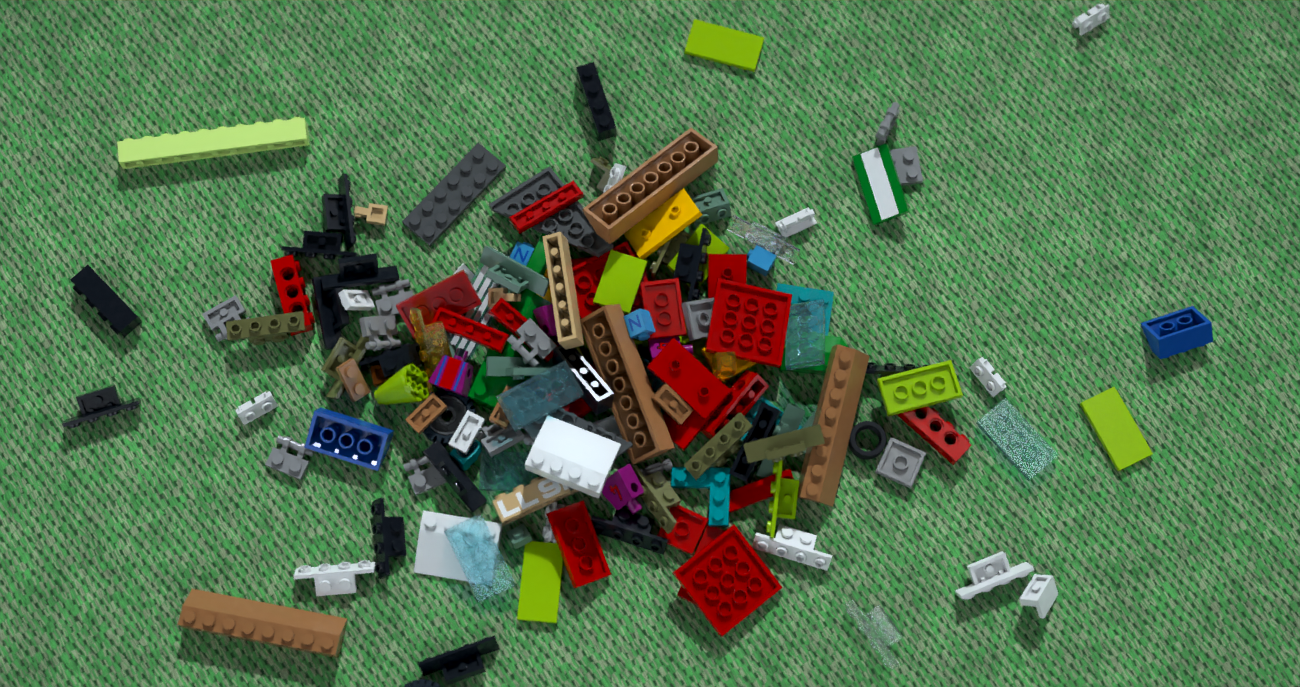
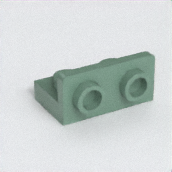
M723 188L691 197L702 213V216L694 221L696 226L731 216L730 202Z

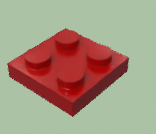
M678 505L669 510L677 521L672 532L667 534L661 527L657 536L668 539V545L692 555L709 519Z

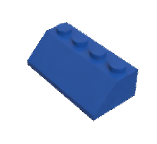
M321 407L314 411L304 448L379 471L389 450L394 430Z

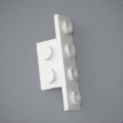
M781 524L778 526L775 538H770V536L756 532L752 544L754 549L826 571L832 559V555L813 550L817 535Z
M1002 551L967 565L972 584L955 590V593L962 600H968L980 592L991 591L997 585H1005L1010 583L1012 579L1025 577L1029 572L1034 571V567L1024 562L1010 568L1006 553Z
M363 560L354 564L342 562L338 565L321 564L318 567L303 565L296 568L294 579L314 578L316 596L356 593L355 574L374 573L376 563Z

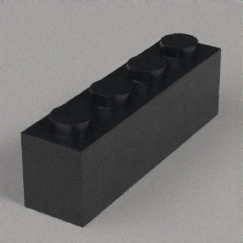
M594 62L576 67L577 78L598 140L601 141L615 137L616 125Z
M89 265L85 266L70 279L74 283L72 288L80 296L84 294L87 297L84 301L92 309L96 307L99 310L97 314L104 322L109 320L112 323L109 327L117 335L121 333L126 337L142 323L140 318Z
M561 345L553 348L552 363L596 416L612 408L614 392L576 348L566 350Z
M763 402L761 403L753 420V427L748 431L729 474L748 483L751 482L760 460L748 463L744 443L771 437L773 428L778 424L782 415L780 410Z

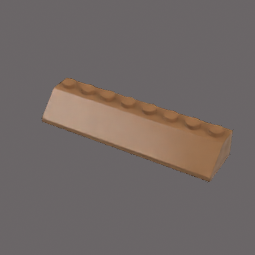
M690 128L584 207L583 213L595 232L611 244L718 162V147L696 130Z
M605 305L580 320L582 332L597 372L614 392L613 407L611 409L622 438L633 444V447L627 450L632 465L674 449L675 447L659 405L652 399L654 392L633 338H630L621 305Z
M838 344L832 346L813 426L817 424L821 426L825 443L807 448L799 478L798 498L831 507L834 505L870 357L856 349Z
M192 589L182 606L178 625L185 629L339 658L348 619Z

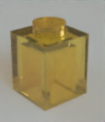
M716 352L711 359L713 375L717 378L733 377L736 373L735 352Z

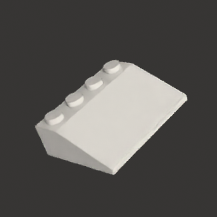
M547 416L527 457L525 470L599 499L621 444Z
M423 511L414 573L492 586L503 529L502 524Z

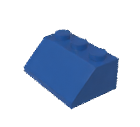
M1194 306L1141 323L1150 348L1159 359L1169 358L1172 355L1187 352L1190 349L1202 347L1213 342L1212 323Z

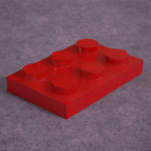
M679 278L640 282L643 309L650 312L656 331L650 335L648 340L686 336Z

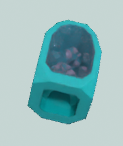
M475 439L467 454L455 448L450 453L463 471L467 470L478 459L482 451L481 442Z

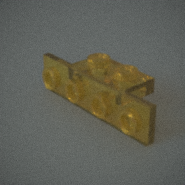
M413 307L410 308L411 314L409 317L416 331L414 337L420 346L421 351H419V355L424 362V371L427 373L429 380L436 369L435 364L439 363L444 355L452 356L443 322L437 321L425 326L421 310Z

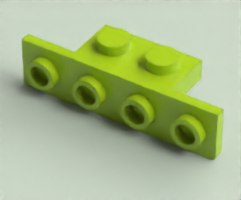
M783 460L773 463V474H776L775 482H771L770 493L774 494L773 501H769L768 506L771 520L767 521L766 532L769 533L770 538H774L776 517L795 519L799 479L781 478Z

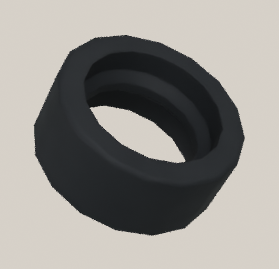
M864 421L854 426L848 444L855 456L860 459L869 460L881 454L886 445L887 438L885 431L880 425L875 422ZM868 429L877 434L879 442L874 450L863 451L858 447L856 436L860 431Z

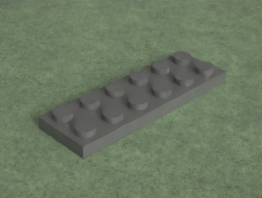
M477 143L412 210L402 223L431 247L505 170L506 165L480 143Z

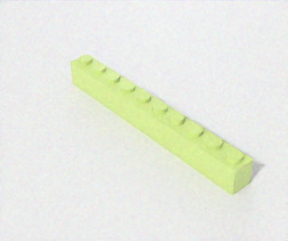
M293 117L291 120L276 119L267 123L238 124L235 127L228 128L221 126L212 130L182 131L179 134H162L158 137L127 138L117 142L118 159L122 168L128 169L309 145L308 125L305 118Z

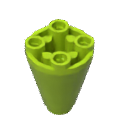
M414 364L404 366L375 390V400L380 405L413 403L425 400L429 397L428 375Z

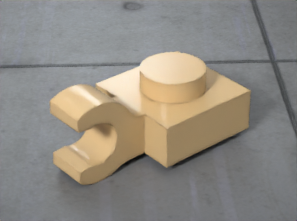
M369 203L368 208L355 206V218H366V223L385 226L388 206Z
M488 288V307H493L501 297L507 303L508 301L521 302V294L508 293V288Z

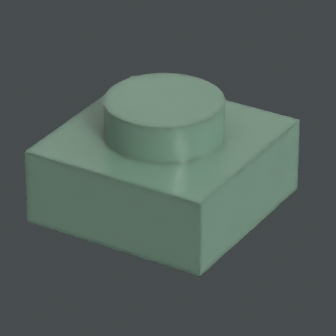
M524 523L506 532L515 550L533 541Z

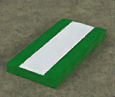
M887 143L852 156L871 219L875 226L910 212Z

